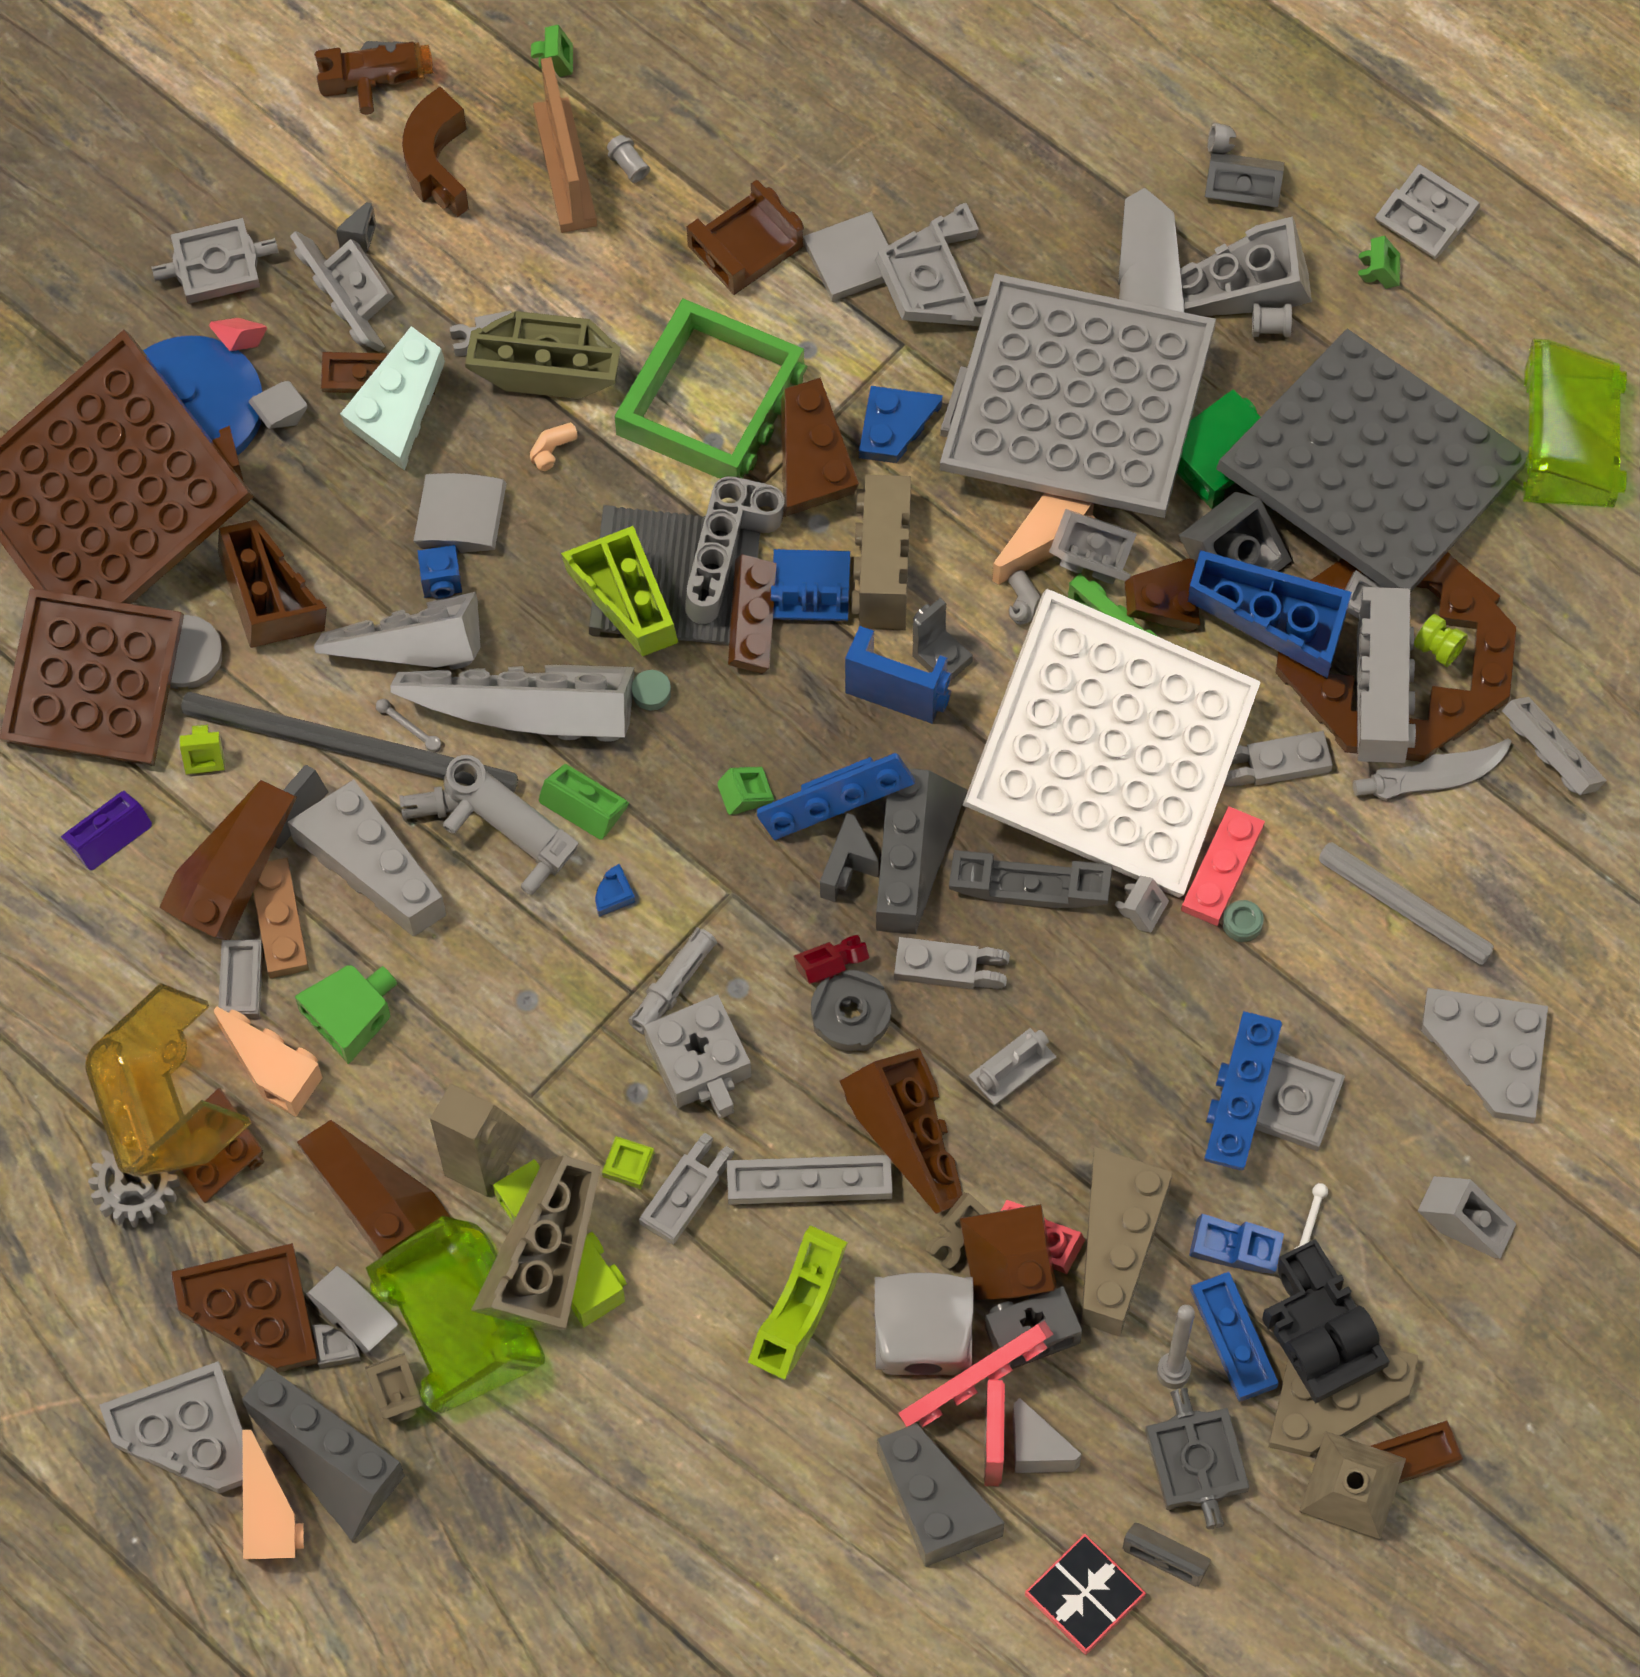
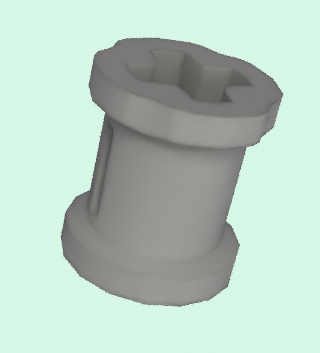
M1253 304L1252 337H1259L1260 333L1283 334L1284 337H1291V304H1285L1283 308L1260 307L1259 304Z

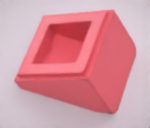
M241 318L213 321L209 324L211 330L229 351L258 347L267 330V327L263 324Z

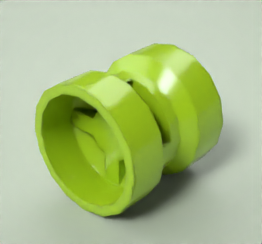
M1433 614L1418 632L1414 646L1422 652L1432 651L1436 661L1448 667L1462 651L1468 639V634L1458 628H1447L1446 620L1437 614Z

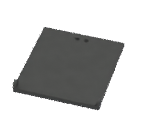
M603 505L600 538L634 526L674 623L678 640L729 645L735 559L741 554L755 558L758 557L760 532L741 528L720 612L714 621L707 624H698L687 616L685 607L687 585L705 516L685 515L684 513L678 514L676 512L671 514L670 512L663 513L662 511L655 512L654 510L647 511L646 509L641 511L638 508L633 510L632 508L625 509L624 507L617 508L616 506ZM724 531L713 532V534L717 536L728 535V533ZM716 564L704 565V567L711 570L720 568ZM703 589L701 601H705L707 596H709V590ZM592 601L589 635L600 636L601 632L622 634Z

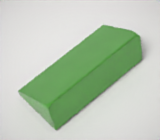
M567 764L562 765L544 780L539 796L540 804L601 840L609 833L629 805V802Z

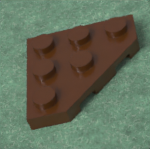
M293 1243L171 1272L178 1311L184 1318L261 1364L269 1366L277 1373L318 1364Z

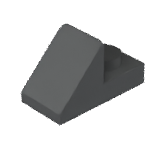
M848 813L820 880V897L833 902L836 901L840 889L844 891L848 889L853 870L874 877L879 876L878 859L856 817Z

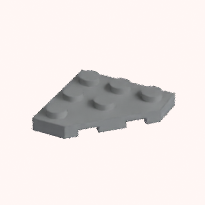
M1427 988L1421 1031L1431 1043L1434 1041L1445 1054L1449 1065L1467 1086L1470 1085L1492 1117L1534 1123L1548 1006Z
M219 1361L99 1405L111 1442L115 1448L219 1494L243 1485V1429Z

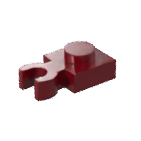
M859 935L847 937L835 946L828 942L793 956L797 970L809 984L814 982L821 983L828 977L830 980L835 974L845 971L846 964L860 963L870 958L866 943H861Z

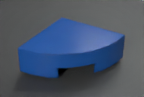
M620 864L609 869L598 886L595 902L599 917L635 903V896Z

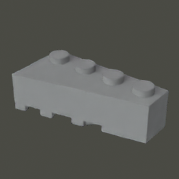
M1363 587L1357 625L1358 761L1405 763L1407 748L1415 747L1416 726L1415 724H1409V715H1414L1415 691H1409V682H1414L1415 661L1410 659V650H1413L1414 627H1410V588Z
M354 779L288 821L293 842L303 850L307 849L317 857L322 865L336 872L347 881L351 888L365 895L375 903V907L413 937L446 916L442 895Z

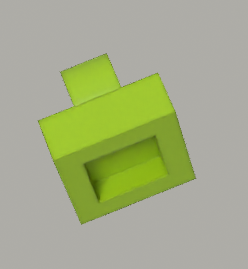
M208 724L192 726L191 735L180 736V751L185 774L225 770V759L219 731L209 732Z

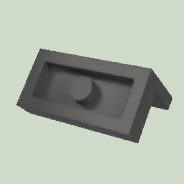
M1212 153L1205 197L1278 207L1285 162Z

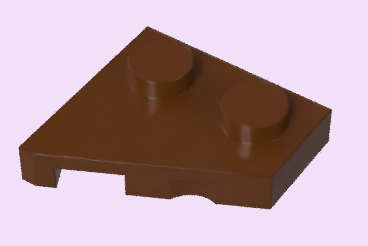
M1188 558L1135 574L1125 581L1127 616L1187 631H1193L1200 626L1199 607L1188 602L1189 587L1195 570L1194 559Z

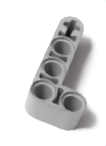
M729 476L721 478L715 483L687 585L685 611L693 622L707 624L717 618L741 528L760 533H770L780 527L783 519L784 496L777 487ZM732 498L737 502L726 503L722 499ZM763 506H768L773 508L774 510L770 512H764L759 508ZM724 531L728 533V535L717 536L713 534V532ZM716 564L720 568L711 570L704 567V565ZM703 589L709 590V596H707L705 601H701Z

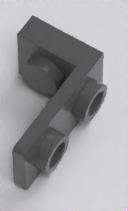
M939 598L932 605L926 604L920 608L913 618L912 657L929 672L934 670L940 655L947 657V672L952 673V681L973 662V655L946 631L947 603Z

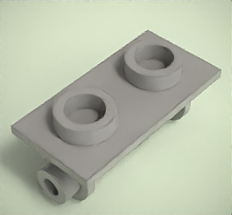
M1029 1028L968 1075V1077L995 1106L1056 1059V1056L1046 1046L1049 1043V1039L1041 1030L1034 1032Z

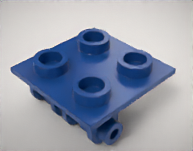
M774 549L773 562L777 564L775 586L771 585V601H774L773 619L848 621L850 551Z

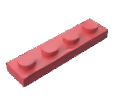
M1045 1320L908 1406L898 1413L906 1427L917 1421L922 1428L943 1415L939 1408L951 1399L958 1406L978 1393L974 1385L984 1378L988 1377L989 1380H999L1013 1371L1009 1363L1017 1357L1023 1355L1027 1362L1046 1350L1047 1346L1044 1340L1053 1335Z

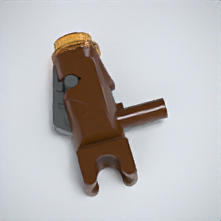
M366 41L362 48L357 51L342 53L340 48L318 50L314 54L320 72L317 75L320 94L322 96L347 94V88L357 87L359 111L364 115L374 112L372 88L376 87V84L389 83L396 85L418 78L424 79L426 74L434 73L430 45H421L420 42Z

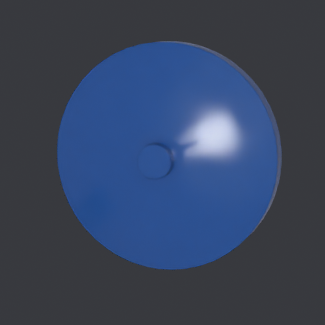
M205 336L174 337L155 343L143 350L211 440L220 437L219 430L230 425L237 455L247 448L256 436L262 419L250 405L249 400L263 392L259 376L246 356L239 350L229 351L220 340Z

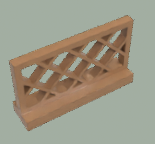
M552 57L541 59L545 101L533 103L560 230L561 233L596 227L597 218L569 97H560Z

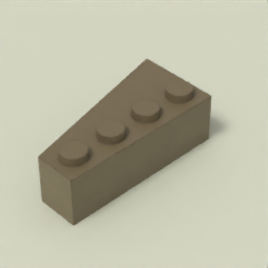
M865 475V489H857V512H863V523H856L855 546H862L861 557H854V580H860V590L853 591L852 614H859V626L868 629L906 630L911 476Z
M451 1083L430 1117L444 1176L488 1197L493 1184L506 1177L509 1169L507 1162L526 1128L496 1105Z
M1094 1147L1081 1324L1121 1336L1170 1190L1172 1171Z
M567 1156L543 1161L471 1311L545 1332L566 1329L601 1166Z

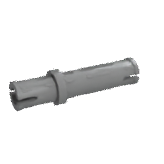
M697 927L661 978L656 983L650 984L646 990L647 996L628 1019L629 1024L636 1031L644 1034V1025L660 1019L667 1010H671L677 1003L676 997L690 980L707 954L717 944L712 934L705 929Z

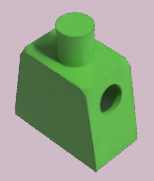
M347 965L295 996L299 1012L349 1064L389 1020L391 1016L389 1007L382 996L394 988L397 982L384 966H381L365 979L354 966Z

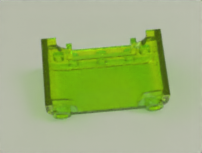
M1532 339L1524 368V386H1526V393H1529L1528 452L1525 464L1527 466L1528 478L1527 481L1523 482V502L1615 507L1618 493H1625L1627 471L1620 470V394H1625L1627 372L1620 371L1619 363L1549 339Z
M446 1216L440 1217L366 1267L371 1279L370 1289L374 1296L380 1302L399 1306L430 1372L421 1380V1398L433 1412L440 1413L448 1412L525 1376L542 1366L546 1361L545 1354L533 1328L471 1311L497 1258V1254L488 1236L477 1224Z

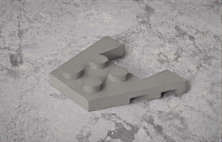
M967 203L955 207L954 212L944 218L939 216L932 220L930 226L917 233L913 231L878 251L875 261L902 320L980 326L988 296L972 299L947 245L973 239L977 236L979 228Z

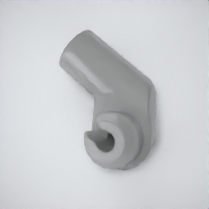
M1019 570L1008 579V582L1017 594L1013 607H1009V616L1015 623L1021 625L1033 620L1041 597L1025 571Z

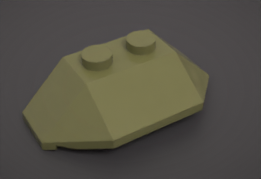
M514 311L491 322L482 329L479 327L471 331L465 368L505 391L581 399L616 383L621 347L612 342L590 319Z

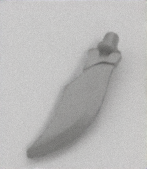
M1507 738L1495 745L1474 751L1433 754L1424 762L1413 767H1381L1371 778L1353 780L1355 796L1374 794V796L1382 800H1388L1397 797L1399 794L1448 789L1471 783L1483 777L1500 763L1509 749L1511 739Z

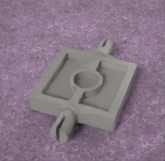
M243 218L171 234L174 247L173 262L154 267L151 266L155 282L177 276L178 281L184 288L187 304L260 287L256 271L257 258L279 252L275 238L253 243V240L246 232Z

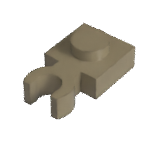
M964 1192L938 1223L947 1232L943 1237L933 1238L927 1244L925 1251L934 1255L940 1247L945 1246L948 1250V1255L941 1265L944 1268H952L960 1258V1248L962 1246L965 1247L960 1218L990 1212L971 1194Z

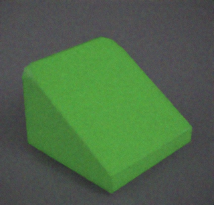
M763 767L729 768L718 781V788L729 815L739 814L774 802Z

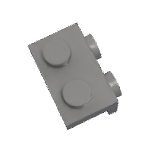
M1065 509L1049 552L1062 559L1060 562L1061 567L1077 573H1082L1084 567L1094 571L1093 577L1114 584L1116 578L1126 581L1131 577V574L1124 571L1123 568L1137 534L1131 530Z

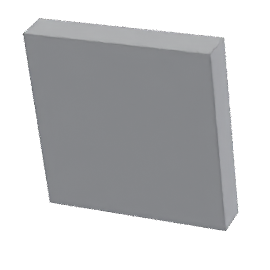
M872 211L803 236V243L832 302L885 283L875 259L878 251L887 247L888 243Z
M1275 1051L1255 1129L1318 1152L1345 1075Z

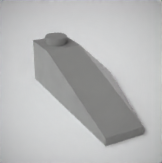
M1293 217L1256 225L1245 232L1247 236L1228 247L1224 243L1214 249L1215 254L1198 264L1191 262L1180 268L1184 312L1199 316L1252 313L1253 304H1259L1260 307L1283 308L1285 304H1291V307L1312 302L1308 268Z
M476 592L427 602V609L412 615L405 613L404 609L393 612L391 616L384 618L380 621V624L375 626L373 621L365 620L321 633L314 644L315 653L436 668L449 665L450 669L466 667L472 663L481 648Z

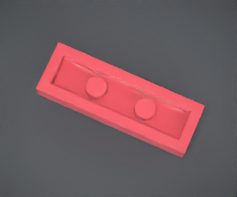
M1228 806L1181 908L1182 912L1213 925H1219L1261 835L1265 821Z

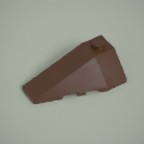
M260 780L175 872L159 908L178 920L215 938L231 940L297 796Z

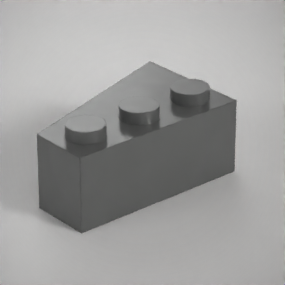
M917 1423L877 1439V1454L925 1567L1003 1537L1004 1521Z

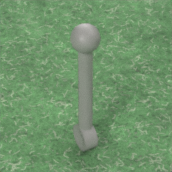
M387 699L377 701L376 710L381 714H388L422 740L427 751L436 753L441 749V741L438 737L425 734L391 708V704Z

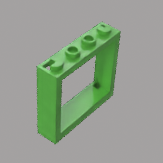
M682 298L614 416L616 435L721 479L729 476L743 479L745 473L748 474L750 470H754L760 446H766L771 440L775 428L773 423L777 416L781 415V398L784 389L803 382V375L808 368L804 363V348ZM694 329L782 366L732 455L644 418L645 413Z

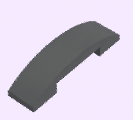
M954 850L949 889L976 898L1022 906L1046 908L1099 906L1108 904L1112 865L1072 861V867L997 861L994 860L992 853Z

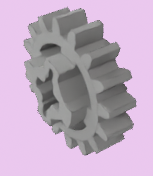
M132 1137L130 1147L125 1148L120 1141H116V1152L111 1154L109 1151L103 1150L101 1154L105 1162L103 1164L93 1163L91 1166L94 1173L98 1176L88 1179L91 1189L96 1190L91 1194L94 1204H101L99 1209L105 1218L113 1213L116 1225L120 1226L125 1218H129L134 1228L137 1227L139 1218L145 1217L146 1221L152 1224L154 1223L152 1213L155 1211L163 1215L168 1213L164 1205L165 1201L176 1202V1194L170 1189L180 1186L178 1176L173 1174L178 1170L174 1160H167L169 1155L164 1147L155 1152L153 1140L149 1139L143 1147H140L136 1137ZM160 1172L161 1181L156 1191L154 1189V1182L159 1178L158 1173ZM113 1174L115 1182L110 1186L111 1191L108 1192V1182ZM125 1176H127L130 1180L133 1179L135 1182L141 1181L144 1189H142L139 1185H135L132 1182L127 1183Z

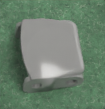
M907 1273L884 1278L875 1277V1370H882L889 1375H959L972 1366L973 1277L962 1278L939 1273Z

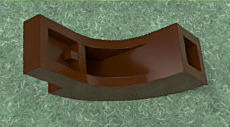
M439 86L427 95L410 114L403 133V154L408 180L417 197L424 202L433 196L441 208L446 209L448 207L459 217L469 209L466 188L439 163L438 157L442 149L449 142L467 130L464 109Z

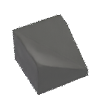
M366 202L337 228L336 233L340 248L352 239L358 242L365 254L368 252L376 227L372 203Z

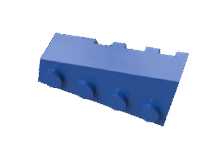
M1200 550L1189 587L1188 602L1328 678L1352 592Z

